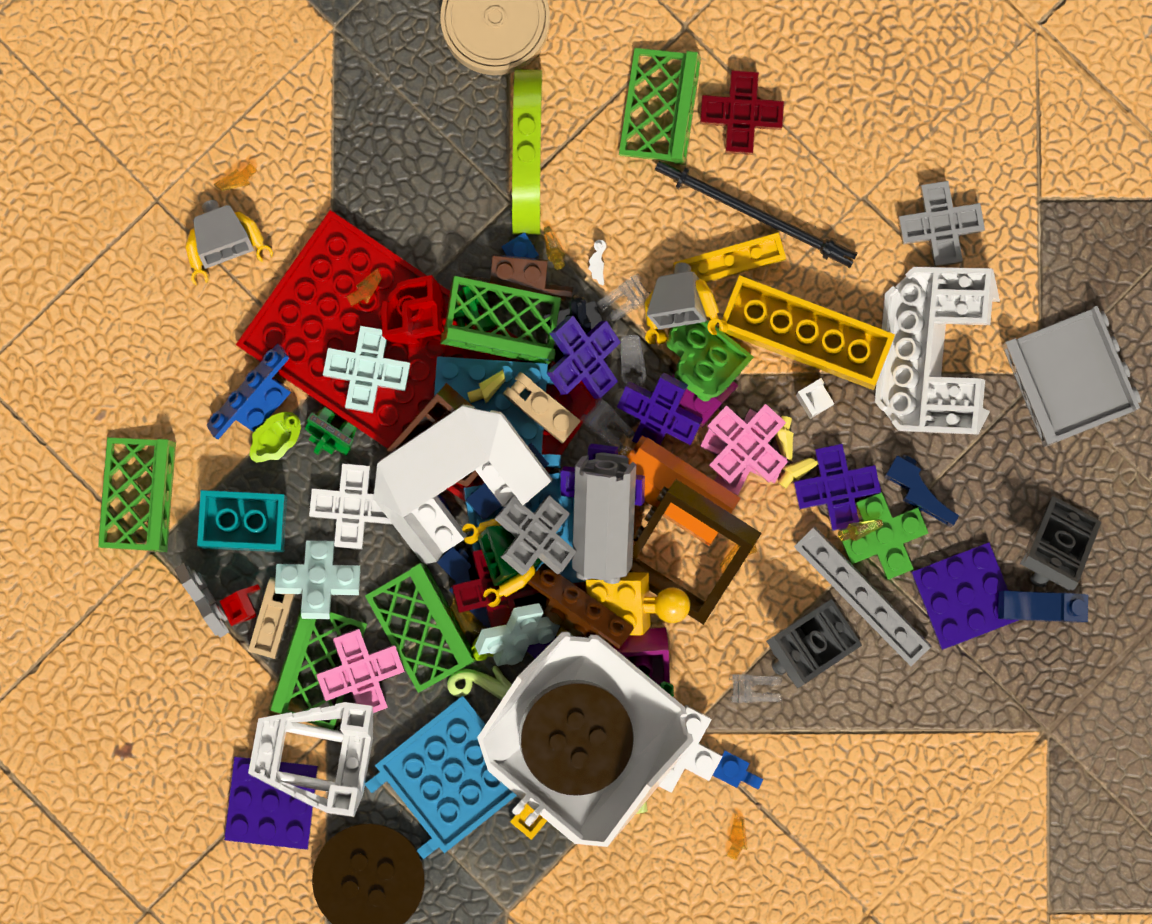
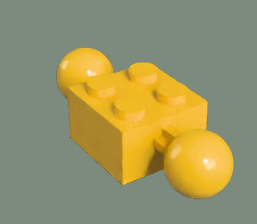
M629 572L627 576L620 577V582L617 584H608L598 579L586 580L587 594L634 627L630 635L645 634L651 627L650 613H656L664 622L678 623L685 619L690 611V600L687 594L679 588H666L657 597L649 596V573ZM546 598V606L550 601L548 598Z

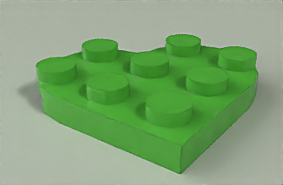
M708 320L701 323L671 327L669 338L666 341L667 347L680 357L674 377L687 384V389L696 394L702 401H709L712 397L722 394L754 358V356L724 332L719 331V328L716 326L717 335L711 334L707 328Z

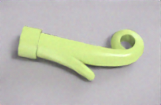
M493 666L492 670L496 679L476 670L461 669L449 677L447 687L453 696L464 697L471 691L474 682L502 700L512 684L497 666ZM465 679V687L463 689L456 688V682Z

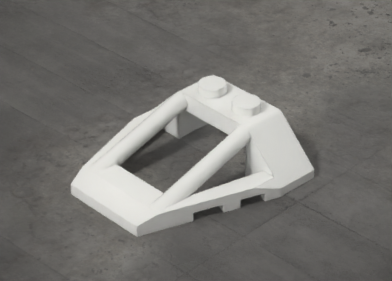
M343 702L335 704V706L317 707L303 712H290L258 718L248 773L325 813L354 817L364 793L373 741V706ZM342 718L341 731L298 723ZM286 732L342 742L336 781L332 782L280 772ZM296 786L329 792L328 799Z

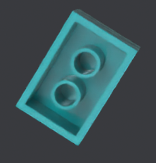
M201 490L197 546L206 549L284 552L287 497L284 494Z

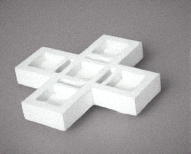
M342 464L340 491L312 489L309 516L337 519L334 547L363 549L365 522L392 524L374 501V494H368L370 466Z
M685 705L687 712L685 721L688 733L692 734L693 742L659 785V787L671 793L684 769L709 781L722 759L721 754L699 743L712 719Z

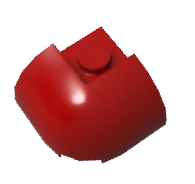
M429 275L397 283V287L389 294L386 301L382 302V336L391 342L414 344L420 343V338L442 334L441 313L445 312L442 293L435 278Z

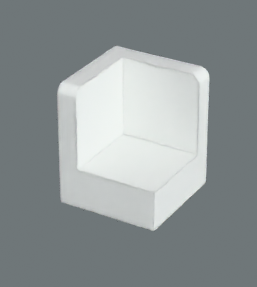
M822 378L798 391L796 395L810 419L834 405V402L823 386L824 381Z

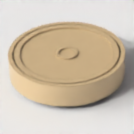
M443 0L440 21L445 43L452 55L461 64L478 73L504 75L513 73L515 69L524 68L539 55L547 41L550 30V10L547 0Z

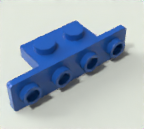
M276 344L273 349L269 350L264 355L260 364L247 374L245 381L239 388L229 395L225 404L212 414L207 427L214 438L219 439L235 420L255 432L291 393L289 388L274 378L275 374L289 359L282 346Z

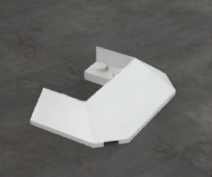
M913 267L905 274L906 277L899 284L892 286L885 293L882 330L895 334V337L876 384L875 403L886 413L898 431L978 435L990 413L989 410L983 408L985 380L980 378L941 377L946 324L990 325L992 302H1000L994 270L992 268Z
M463 404L377 463L373 499L422 563L437 562L445 551L464 540L467 536L437 495L474 470H476L503 507L513 496L522 505L526 504L553 480L502 412L493 410L487 412L474 409V406Z

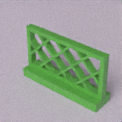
M641 48L634 49L619 150L620 156L670 161L675 164L686 165L701 57L698 52L687 51V53ZM640 56L652 57L657 64L644 74L639 67ZM656 57L664 59L659 62V60ZM671 59L682 60L680 70L673 76H670L663 67ZM661 68L669 79L655 88L648 77ZM638 71H639V73H640L642 76L637 79ZM679 77V82L677 85V83L674 80H676ZM646 80L653 91L640 100L635 94L636 86ZM672 83L677 89V96L667 103L659 92ZM657 95L664 106L651 115L644 104ZM634 98H635L638 103H636V104L633 106V102H634ZM675 104V109L673 111L671 109V106ZM642 107L649 118L636 127L631 121V116L634 111ZM668 109L673 115V123L663 130L655 119ZM653 121L661 132L650 141H647L640 130ZM630 124L634 128L631 132H629ZM669 131H671V137H670V138H669L668 135H667V133H668ZM638 133L645 144L637 151L627 150L628 140ZM664 136L669 142L668 154L656 153L651 145ZM647 148H649V149L651 150V152H644V151H645Z
M454 276L452 278L445 329L442 333L440 344L533 363L549 364L554 360L556 350L553 349L555 341L549 333L557 327L561 298ZM458 285L468 286L475 296L463 303L457 294ZM487 291L495 292L501 300L493 308H490L481 296ZM514 296L522 297L528 306L519 314L515 312L508 302ZM475 299H478L486 311L477 319L473 317L466 307ZM457 302L459 307L455 309V305ZM540 302L553 304L551 315L545 320L535 308ZM504 304L513 318L502 325L493 311ZM461 309L471 322L465 327L452 325L454 314ZM531 310L539 322L530 330L527 329L520 319V316ZM487 315L490 316L497 326V329L491 333L484 332L478 324V321ZM514 320L524 332L519 338L510 337L504 328ZM473 325L476 330L469 329V327ZM542 326L548 334L547 344L537 343L531 332Z
M107 437L99 548L167 552L176 442L168 439L150 440ZM115 444H123L130 451L120 462L114 457ZM130 445L138 446L135 449H133ZM145 446H154V457L145 463L137 453ZM135 457L143 467L131 477L123 466ZM120 469L128 481L117 490L111 482L112 476ZM147 471L152 477V482L143 491L135 480ZM132 484L140 495L129 504L121 493ZM118 497L126 508L114 517L109 511V506ZM144 498L150 507L149 513L141 519L133 508ZM130 511L138 522L127 532L118 521ZM116 525L123 533V536L115 543L107 542V531ZM141 526L147 532L146 544H137L131 537ZM128 539L131 544L123 542Z
M420 563L414 566L411 570L365 595L392 645H395L400 661L418 693L477 661L473 657L472 647L426 564ZM409 577L412 578L416 586L413 597L399 593L402 581ZM396 585L394 592L388 590ZM383 592L393 595L390 610L379 608L374 597ZM419 593H420L421 597L423 598V600L418 599V594H419ZM398 597L412 601L408 616L394 612ZM416 602L425 604L429 609L427 621L412 617ZM383 613L388 614L387 620L384 617ZM392 616L407 620L403 635L394 633L390 628ZM432 617L434 618L436 624L431 623ZM411 621L425 625L421 640L407 636ZM429 627L440 629L443 635L440 646L425 642ZM396 637L401 638L400 644H399L398 640L396 639ZM406 640L420 644L416 659L405 655L403 648ZM445 641L447 642L449 648L444 647ZM424 645L439 649L435 665L420 661ZM442 652L453 653L458 664L450 669L439 666ZM410 662L415 663L414 668H412ZM419 664L433 668L431 679L424 684H421L416 675ZM437 670L444 671L440 675L436 676Z
M300 609L268 710L280 714L296 713L287 709L291 698L302 694L308 706L303 711L316 708L328 702L329 706H333L332 699L328 701L322 700L311 706L304 692L319 684L315 675L317 672L313 667L314 664L327 658L332 668L336 667L330 656L337 653V650L335 649L328 653L321 638L334 631L340 636L339 629L348 624L359 627L363 638L367 624L330 612V621L334 628L319 635L315 627L316 619H302ZM334 619L344 623L337 626ZM312 631H314L316 638L310 640ZM318 640L325 655L311 662L306 650L309 644ZM305 657L308 664L302 666V662ZM310 667L317 681L302 689L297 679L299 672ZM296 684L299 688V691L293 693ZM344 695L338 696L335 704L342 703ZM330 719L329 723L321 720L309 721V723L334 730L337 719Z

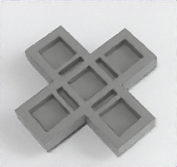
M949 181L921 185L920 189L925 212L898 217L902 244L930 241L934 267L962 263L963 259L958 236L985 231L981 204L953 207Z
M513 496L495 517V520L515 537L501 558L521 575L527 573L536 559L539 558L558 575L577 552L556 534L570 513L551 496L546 497L534 513Z
M184 563L176 567L174 570L181 584L195 602L203 619L215 636L218 635L221 638L229 633L225 621L228 620L220 605H216L213 595L206 588L208 585L202 575L195 570L192 571Z

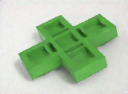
M882 493L857 502L856 506L866 529L840 539L849 562L855 564L877 555L887 580L913 570L903 544L928 534L919 509L916 508L892 518Z

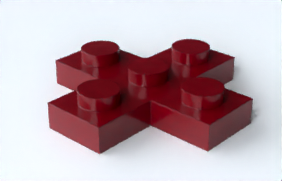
M731 70L729 97L702 95L700 124L727 126L725 153L753 155L755 128L782 130L784 101L757 99L759 72Z
M482 549L473 551L472 555L478 579L452 585L457 611L461 613L485 607L490 628L507 625L515 608L514 599L540 592L526 584L523 588L507 597L503 595L497 606H488L489 603L496 600L497 596L495 593H491L484 597V592L490 588L497 590L499 585L494 586Z

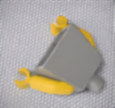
M209 200L203 203L202 209L204 214L194 218V228L190 230L185 244L190 267L194 268L191 280L195 285H198L196 280L198 273H202L205 276L206 283L210 280L208 272L202 270L201 265L205 269L254 251L253 246L257 248L256 257L260 262L263 263L259 252L263 249L268 250L272 258V249L263 244L264 238L253 219L242 212H234L229 205L219 208L216 200Z
M677 263L674 268V274L660 276L656 281L655 288L645 300L647 326H650V330L645 334V339L649 344L656 343L655 335H657L658 344L666 342L667 335L661 329L706 322L707 317L710 318L707 328L711 334L717 335L715 330L717 323L720 324L723 332L728 330L727 322L718 318L717 313H719V309L712 291L704 280H700L691 271L689 264Z

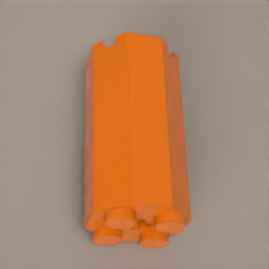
M643 435L637 442L634 450L632 449L627 456L629 465L632 462L636 464V475L645 476V501L643 504L649 508L653 505L655 507L659 506L661 502L657 500V497L665 486L669 489L676 479L729 513L733 512L741 499ZM670 503L663 517L709 547L719 533L673 503Z

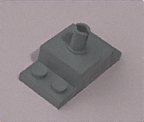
M1052 496L1046 506L1042 519L1030 537L1020 562L1021 565L1034 571L1030 577L1031 582L1043 588L1051 580L1069 591L1070 589L1074 591L1080 581L1101 521Z
M832 599L766 641L773 654L777 657L771 663L774 672L778 675H783L787 672L788 677L793 681L797 689L862 646Z

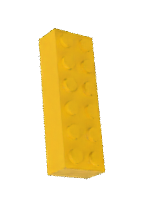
M740 275L722 318L728 324V330L724 332L725 334L874 390L895 337L893 333Z

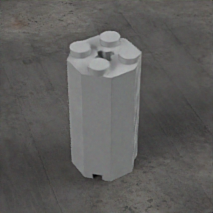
M598 453L593 460H589V455L582 456L575 465L573 549L577 552L572 558V568L576 571V577L579 579H598L608 584H617L620 582V577L627 576L632 568L636 464L632 462L629 465L628 458L624 455Z

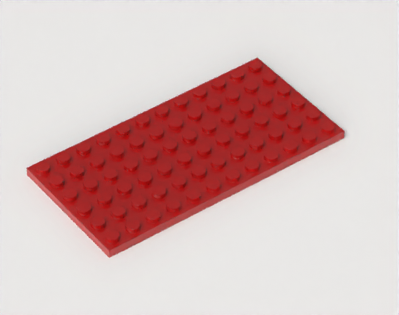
M329 210L236 343L237 347L259 362L263 360L264 355L273 349L276 344L282 346L289 359L277 372L278 375L345 421L354 425L386 449L393 444L434 397L437 356L528 362L440 344L442 334L420 338V343L401 344L387 340L384 358L410 363L406 391L378 386L373 413L346 409L345 405L350 381L323 376L328 348L355 353L360 326L382 330V302L386 301L389 294L397 287L396 284L427 275L331 210ZM438 283L442 293L445 312L441 313L443 333L445 329L450 291ZM456 321L452 325L457 326ZM495 326L492 330H489L487 332H493L497 329V326ZM505 329L507 333L510 335V337L518 338L513 333ZM554 361L548 364V370L556 364ZM582 381L568 394L562 395L555 385L547 384L546 393L577 417L580 423L563 443L544 429L542 455L553 454L562 456L600 399H594ZM546 467V468H545V470L548 472V474H549V473L551 472V470L553 469V468H550V467ZM478 474L467 487L483 485L485 482ZM456 482L447 488L449 492L465 502L463 488H467L466 486Z

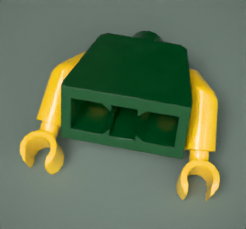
M495 519L479 523L478 527H475L473 524H466L462 528L464 533L474 531L472 536L465 537L464 540L468 544H474L479 540L494 586L499 585L497 590L490 588L484 592V597L491 593H495L497 596L496 600L489 603L488 606H497L503 595L507 597L523 588L534 576L535 568L541 563L539 558L536 559L524 575L519 574L501 558L515 537Z

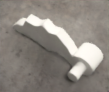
M597 240L594 243V248L597 252L590 258L588 269L592 272V278L597 279L598 283L603 286L605 284L602 254L606 250L607 244L603 240Z

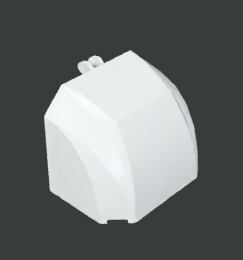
M562 632L517 676L477 737L488 771L522 799L512 810L513 814H520L526 804H528L535 811L526 818V825L530 826L541 815L574 844L608 847L693 742L692 734L688 733L685 721L687 715L686 708L599 635H590L589 638L574 637L569 632ZM584 680L606 688L624 706L633 727V750L624 771L609 786L587 795L561 794L541 784L530 772L520 750L519 728L526 708L541 691L562 681Z

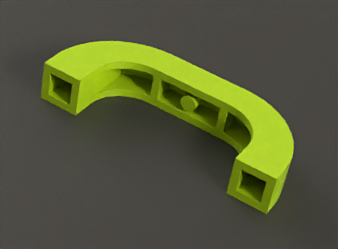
M515 69L513 234L540 235L542 70Z

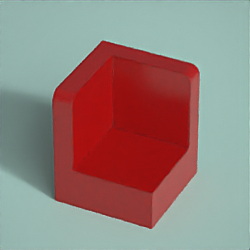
M259 584L236 591L220 601L231 626L256 617L248 596L260 590Z

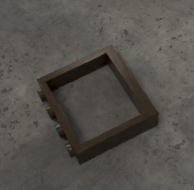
M676 479L669 489L665 486L657 497V500L661 503L658 507L653 505L644 518L648 522L647 526L643 527L641 525L633 536L636 544L633 547L632 568L629 572L649 573V591L656 595L670 587L679 588L684 591L690 600L688 615L704 625L762 533ZM670 503L678 506L740 546L706 601H703L637 559Z

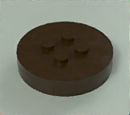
M562 681L544 689L530 702L520 723L519 745L527 767L541 784L561 794L587 795L609 786L624 771L633 750V727L624 706L606 688L589 681Z
M381 824L355 825L334 835L321 849L313 868V893L319 909L332 924H404L416 912L423 898L425 868L416 847L399 831Z

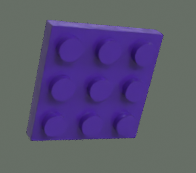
M990 543L911 572L941 650L1019 621L998 619L999 591H1008Z
M234 757L224 840L309 850L314 807L251 776L248 773L251 758ZM281 762L279 771L317 778L318 766ZM296 786L315 794V789Z

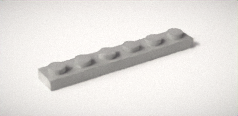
M813 527L794 546L910 666L931 648L927 640L816 527Z

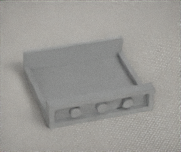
M1098 306L1021 338L1007 341L1002 345L1043 447L1132 413L1140 408L1138 404L1141 402L1140 395L1136 387L1132 388L1130 385L1128 366L1125 362L1120 361L1117 354L1120 351L1118 342L1114 336L1110 337L1107 326H1109L1108 318L1104 311H1099Z

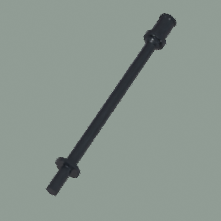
M658 161L655 167V171L678 182L676 189L679 190L684 184L818 249L823 255L822 258L826 260L830 258L850 269L853 261L843 256L846 255L855 260L858 254L856 251L854 252L835 243L836 240L833 238L831 240H823L688 175V166L682 172L666 163Z

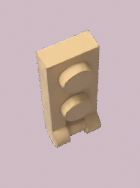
M520 372L515 377L516 382L511 388L507 387L503 395L563 443L580 423V420L533 383L530 378ZM524 389L531 393L526 401L519 396Z
M270 577L248 651L276 659L295 594H282L285 595L283 603L274 601L275 578Z

